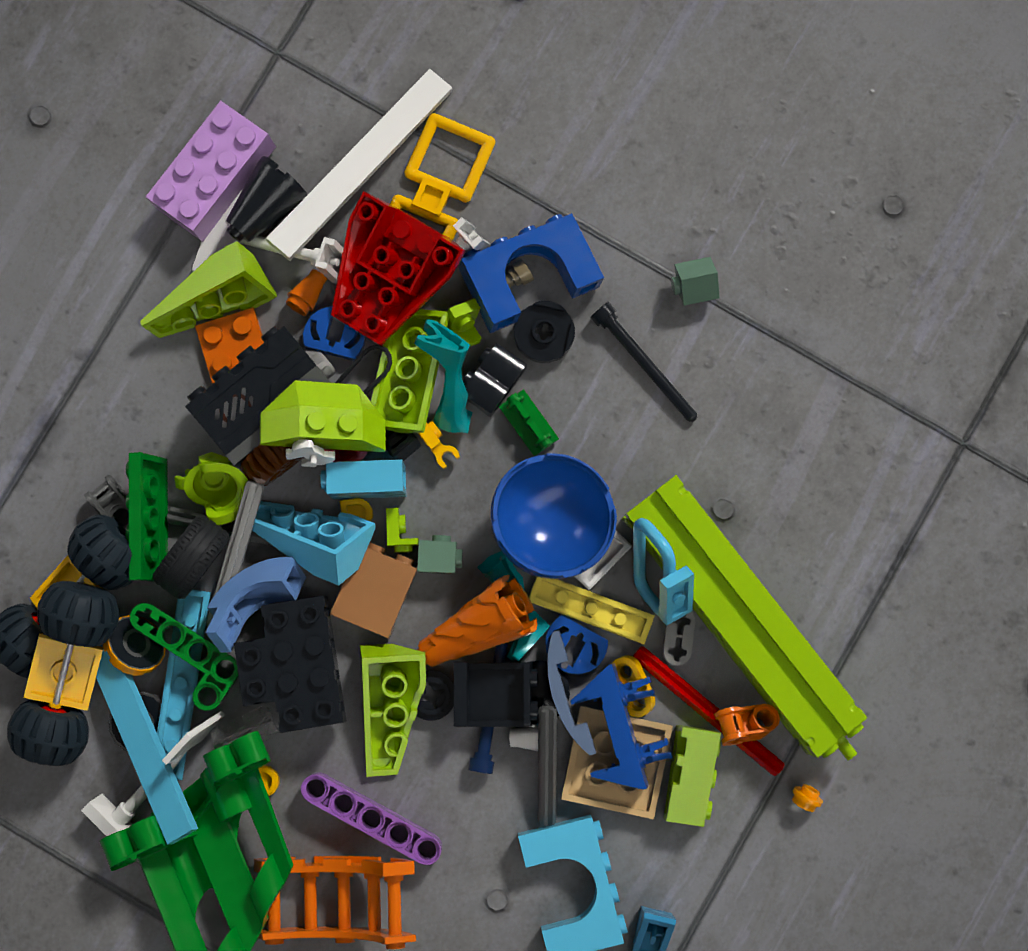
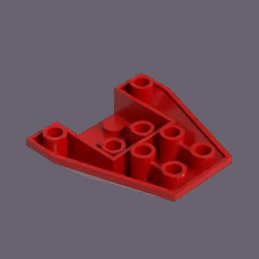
M363 191L349 218L331 315L375 343L383 345L451 279L465 250L449 237L403 210Z

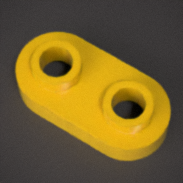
M621 656L611 663H615L619 680L623 684L646 678L640 662L633 656ZM625 666L630 667L632 671L631 676L624 672ZM648 683L638 688V691L652 690ZM655 696L644 698V704H640L637 700L628 702L627 709L629 715L639 718L650 713L655 706Z

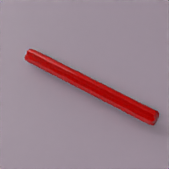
M639 647L633 657L640 662L641 666L722 733L720 722L714 716L720 709L647 648ZM757 740L736 745L773 776H777L785 766L783 761Z

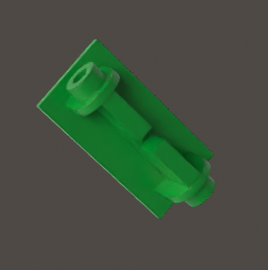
M524 389L519 393L509 396L506 399L507 401L499 406L533 456H536L559 440Z

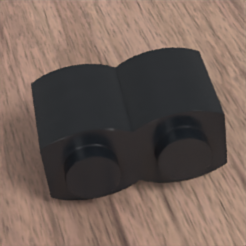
M497 343L492 349L486 347L477 361L481 364L475 373L469 371L463 379L468 393L467 401L490 417L501 405L527 367L525 362Z

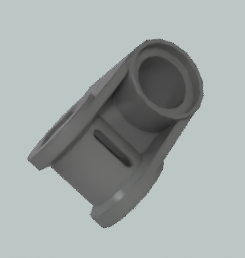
M107 475L105 482L93 492L88 491L84 494L88 502L100 515H106L119 521V516L123 512L129 511L126 506L127 495L125 491L110 475Z

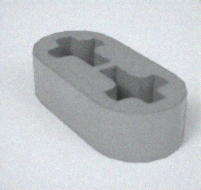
M693 612L684 616V618L689 619V624L683 625L681 635L677 634L678 626L676 623L665 625L662 654L665 661L673 666L686 664L691 657L695 630V616ZM676 638H681L680 649L685 650V655L679 656L678 661H674L673 655L669 654L668 650L675 647Z

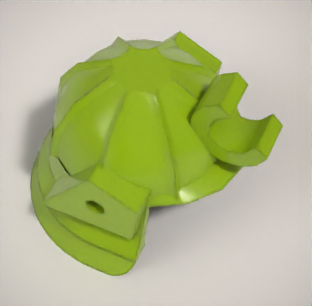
M214 452L198 456L199 464L194 465L192 469H186L184 477L179 475L174 477L176 488L184 490L187 497L193 502L205 506L206 516L209 520L215 522L216 525H223L236 520L248 479L239 469L232 465L228 457Z

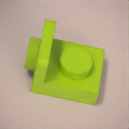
M475 298L453 306L447 311L449 313L447 328L470 344L469 347L479 344L482 339L474 327L475 320L481 309Z
M386 508L387 546L394 547V553L413 552V546H419V538L401 539L400 534L406 533V516L400 515L399 508Z

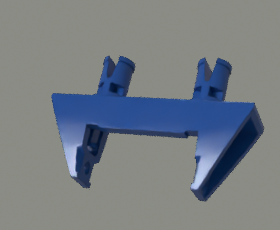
M615 663L600 672L570 701L571 705L591 699H594L595 702L597 698H602V707L615 755L619 759L620 764L615 765V763H612V766L592 771L590 773L591 777L644 790L649 786L644 770L646 768L645 764L673 758L672 751L655 752L669 744L667 738L640 746L636 741L627 709L628 702L655 696L654 689L638 691V688L652 682L650 676L623 684L619 680Z

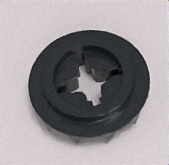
M429 670L426 671V682H428L433 690L440 691L444 689L445 692L436 698V709L430 700L420 701L416 716L423 720L435 721L445 717L453 709L454 684L447 675L439 671ZM427 686L425 687L424 693L422 695H425L427 693Z

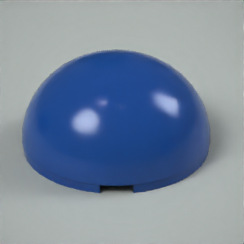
M546 453L545 455H538L521 461L504 475L492 499L490 521L493 535L499 548L516 567L536 577L564 579L587 571L601 560L614 538L617 513L608 485L591 466L568 455Z

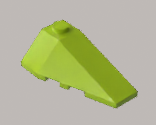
M236 241L209 256L140 322L143 328L156 337L162 338L192 329L197 321L213 318V320L223 317L224 313L240 309V311L253 307L255 309L276 298L277 294L255 256Z
M395 644L360 645L366 777L398 775L408 744L409 733L418 712L417 708L426 687L425 652Z

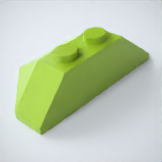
M295 380L260 413V445L292 447L293 443L297 440L309 439L313 441L314 445L323 449L385 452V419L356 384Z

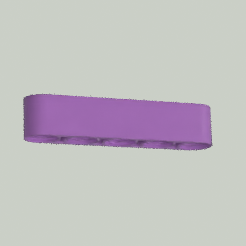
M313 773L302 782L301 793L304 799L420 864L431 865L439 859L442 851V842L432 832L324 773ZM318 779L323 782L325 786L323 795L315 796L310 792L309 784L311 780ZM345 794L352 799L353 806L351 810L342 811L338 808L336 800L339 795ZM368 810L378 812L381 819L380 824L377 826L367 825L364 821V813ZM401 825L407 829L408 838L405 841L399 842L392 837L391 830L394 826ZM423 841L433 842L436 846V853L431 857L423 856L419 851V844Z

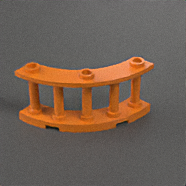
M314 856V862L305 863V859L291 857L293 868L290 873H300V877L304 878V927L281 928L279 892L268 912V929H263L259 936V939L265 940L266 945L283 944L284 939L335 938V943H353L355 939L386 944V949L405 948V943L416 942V935L402 931L401 881L404 880V875L415 874L414 861L390 858V862H384L378 856ZM268 858L254 859V872L259 873ZM319 872H334V877L337 878L338 926L317 927L316 877L320 876ZM353 873L364 874V879H367L368 927H351L350 877H353ZM383 877L384 881L388 884L389 929L381 928L380 878Z

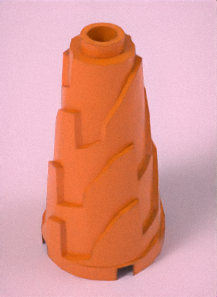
M509 575L498 578L481 594L461 607L456 614L435 628L434 632L419 641V648L417 650L425 652L426 665L434 667L446 661L473 655L535 632L537 630V617L531 621L528 614L535 610L522 586L515 579L506 582L509 580Z

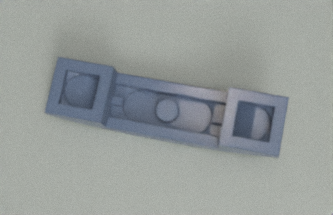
M558 630L552 632L548 650V678L552 698L561 721L569 734L586 753L593 755L596 754V748L588 722L575 725L557 664L569 661L561 633Z

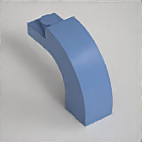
M278 557L253 564L232 577L215 594L207 607L213 618L206 634L221 653L232 651L243 625L261 606L274 602L297 600L306 576L293 557Z

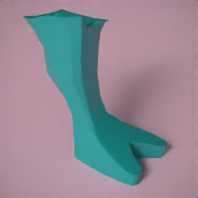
M427 319L424 324V331L427 335H418L414 343L438 360L445 369L443 394L433 422L436 426L447 432L468 433L473 412L466 409L468 393L462 380L461 368L470 344L437 321Z
M502 551L489 556L477 567L492 583L504 575H509V580L506 582L515 579L524 589L523 577ZM535 611L529 613L528 616L530 621L537 617V630L528 636L513 641L506 656L511 662L515 659L517 661L520 660L550 627Z

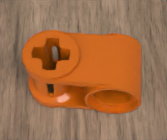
M769 704L728 707L714 714L715 719L720 722L724 737L721 740L723 746H732L763 739L779 725L780 721L778 711ZM757 718L763 721L764 726L758 723Z

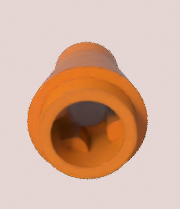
M312 269L287 294L289 298L286 300V304L302 316H306L308 312H313L327 278L321 272Z

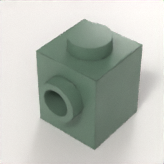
M711 257L674 264L675 276L671 277V285L674 295L679 294L684 306L720 298L718 272Z
M432 535V541L419 540L418 573L456 575V568H462L463 549H457V542H451V536Z

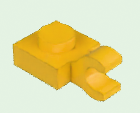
M433 421L428 424L426 422L424 433L418 434L435 455L438 465L442 469H446L447 466L442 460L445 453H452L458 460L460 458L459 452L453 446L443 445L439 440L443 434Z

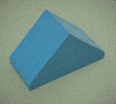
M641 906L631 951H666L676 925V919L673 914Z

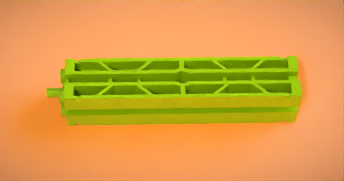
M675 475L627 512L622 519L629 528L633 529L634 522L637 519L645 518L649 520L671 545L675 554L676 570L687 565L694 573L693 610L764 701L778 711L780 721L793 738L798 740L803 751L807 755H812L816 758L821 755L823 758H826L839 749L847 761L856 756L857 751L845 736L851 738L864 728L861 723L867 719V716L855 705L853 698L693 495L684 488V484L678 476ZM646 536V550L663 570L662 557L655 545Z

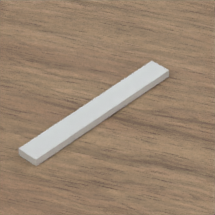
M429 69L266 237L267 242L286 259L291 261L452 92V87Z

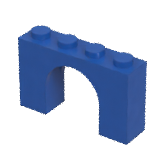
M572 213L564 217L562 214L555 215L545 222L546 224L537 228L534 225L522 229L518 236L510 239L507 237L499 238L491 243V247L478 251L472 249L463 255L459 271L472 298H475L481 307L479 312L489 333L518 322L521 315L519 306L505 277L507 265L520 256L537 255L549 260L557 268L572 299L600 287L604 276Z

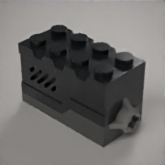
M276 326L271 328L261 337L264 341L262 345L255 350L252 346H249L236 357L239 360L236 366L231 370L229 367L224 366L211 378L215 383L206 389L201 385L187 396L190 402L185 407L233 465L240 462L260 444V413L295 380L331 383L328 379L335 374V368L321 352L304 351L285 326L280 330Z

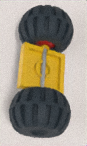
M95 515L82 521L75 527L69 538L67 546L68 555L30 597V600L36 607L29 604H16L0 613V663L6 666L11 672L28 679L39 634L45 635L38 623V603L43 593L53 583L73 581L102 589L117 590L126 587L134 581L129 580V564L132 552L122 523L106 515Z
M73 581L53 583L43 593L38 603V623L45 635L39 634L23 696V698L31 700L20 704L11 716L7 727L8 742L14 754L29 762L40 765H68L83 753L89 739V726L87 718L81 710L88 711L103 652V647L100 645L104 644L112 636L119 622L117 601L110 592L93 585Z

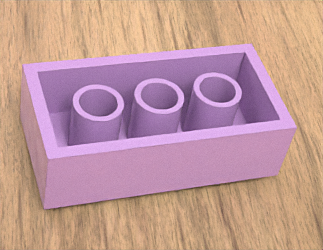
M220 100L146 195V198L157 210L203 242L240 191L243 190L258 161L263 156L269 157L276 146L268 133Z

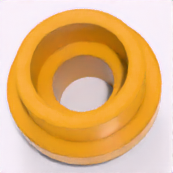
M803 784L802 787L795 786L792 791L794 794L792 798L793 803L806 811L814 812L823 803V800L819 797L820 792L807 784Z

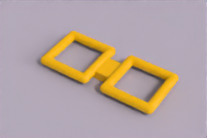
M430 114L404 171L407 179L420 184L413 200L397 194L393 196L390 204L444 226L443 235L454 240L457 231L453 225L458 219L443 213L449 197L464 203L471 200L495 146V139L492 136L439 114ZM437 127L481 145L463 189L418 170Z

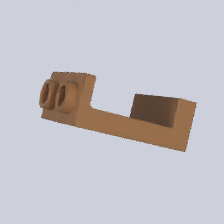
M369 543L359 569L343 582L330 614L390 639L415 575H417V568L413 567L414 560L397 554L396 558L393 559L384 555L385 548Z

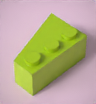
M676 725L672 752L673 758L671 759L663 816L665 821L704 827L705 819L710 820L712 801H709L711 788H714L716 783L717 770L715 769V764L721 748L720 732Z

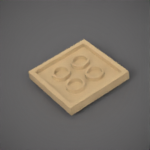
M580 706L576 725L588 722L596 754L589 755L573 739L561 800L654 819L666 759L645 764L646 768L644 770L649 786L644 790L591 777L590 773L592 771L612 766V763H615V765L620 763L615 755L604 711ZM630 716L636 741L640 746L664 740V738H667L670 743L672 725ZM669 744L655 752H667Z

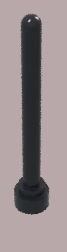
M609 301L601 306L590 318L598 327L601 325L604 329L608 328L684 418L689 422H694L697 419L696 411L616 320L618 318L615 314L617 310Z

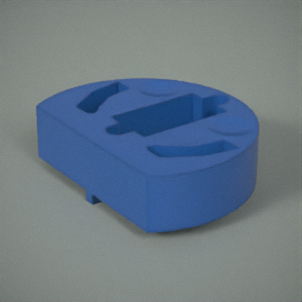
M332 306L315 312L308 319L304 327L303 342L305 348L355 361L364 350L366 337L345 324L340 343L335 341V345L330 346L331 342L327 338L333 320L331 315ZM312 322L316 323L319 341L313 338ZM358 334L361 335L359 341L352 348H346L355 341Z
M564 615L559 616L551 624L546 635L547 654L550 639L548 638L552 632L565 626L569 629V631L561 634L565 647L571 636L577 637L578 633L584 635L582 641L586 643L573 666L568 664L567 668H562V663L557 664V667L571 674H583L592 671L603 661L608 649V639ZM591 642L598 645L599 656L596 665L590 662L593 655Z

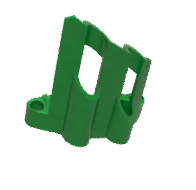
M259 731L246 734L228 745L203 755L207 768L200 774L198 780L183 791L198 827L196 831L174 844L167 845L154 812H152L147 818L99 841L111 871L139 861L175 951H208L195 917L202 896L210 888L214 889L230 928L217 951H252L269 918V909L284 887L293 868V862L259 772L260 767L271 761ZM249 810L268 856L255 881L251 876L237 842L240 817L242 812Z

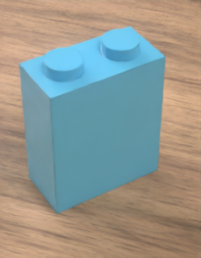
M402 459L331 462L326 464V470H321V489H324L332 499L407 497L406 466Z

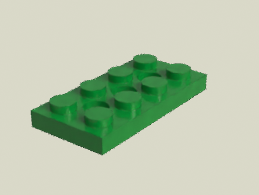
M142 452L129 453V461L126 464V475L129 479V493L126 496L129 524L126 528V538L129 541V547L132 552L129 564V580L154 582L153 573L168 553V459Z

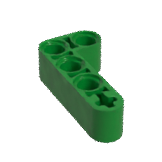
M148 603L136 605L130 613L132 626L205 673L194 689V704L204 711L217 708L238 678L236 659L226 652L221 653L214 644L157 607ZM150 609L152 611L150 617L161 623L162 617L166 619L159 626L156 636L152 632L157 628L148 623H144L143 626L140 625L142 619L138 615L141 611L147 613ZM171 626H176L181 631V638L175 644H168L164 639L165 630ZM197 643H203L208 649V655L202 661H195L190 655L191 648ZM224 660L231 661L235 667L234 674L227 679L221 678L217 673L218 664ZM205 687H211L216 691L217 698L212 705H204L200 702L199 693Z

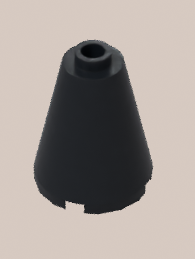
M263 156L256 164L225 221L229 226L226 231L239 243L243 239L247 242L253 240L290 214L308 195L288 172L284 174L279 169H276L279 165L266 156Z

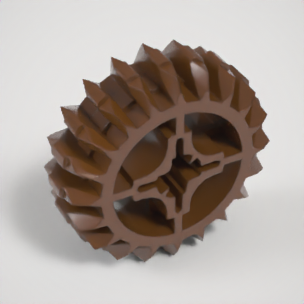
M259 444L243 460L240 469L248 481H254L267 486L278 477H281L304 457L288 460L286 458V449H292V447Z

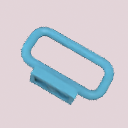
M645 518L637 519L633 526L634 583L643 600L667 626L693 611L694 573L687 565L676 570L675 554L667 539L649 520ZM646 536L658 549L663 560V579L660 580L659 598L653 593L646 580Z

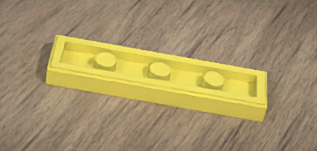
M536 577L529 596L532 604L645 645L655 615L558 579Z

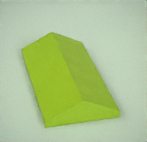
M419 309L384 343L383 346L389 350L392 356V365L386 377L374 387L371 403L385 419V430L399 433H424L439 361L416 346L414 342L418 335H427L424 331V324L427 319L437 321L447 327L449 321V313L447 311ZM383 351L376 379L384 372L387 366V356Z

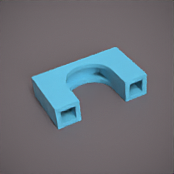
M589 814L558 822L552 826H543L518 833L526 868L558 859H571L583 864L594 877V897L589 907L583 913L570 919L541 926L546 950L597 951L624 944L622 934H626L628 931L623 914L617 915L614 903L620 902L615 883L609 884L606 872L612 869L607 851L601 853L598 840H602L604 837L599 820L593 822L592 816Z

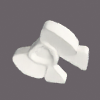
M301 439L293 443L292 449H286V458L290 460L305 457L301 460V466L316 467V465H325L335 460V451H324L323 448L314 445L312 440Z

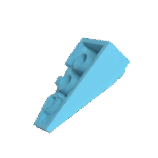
M260 501L252 531L286 556L293 557L297 564L312 575L339 586L359 569L375 531V523L348 513L340 512L338 517L323 515V510L312 509L311 512L295 511L292 505Z

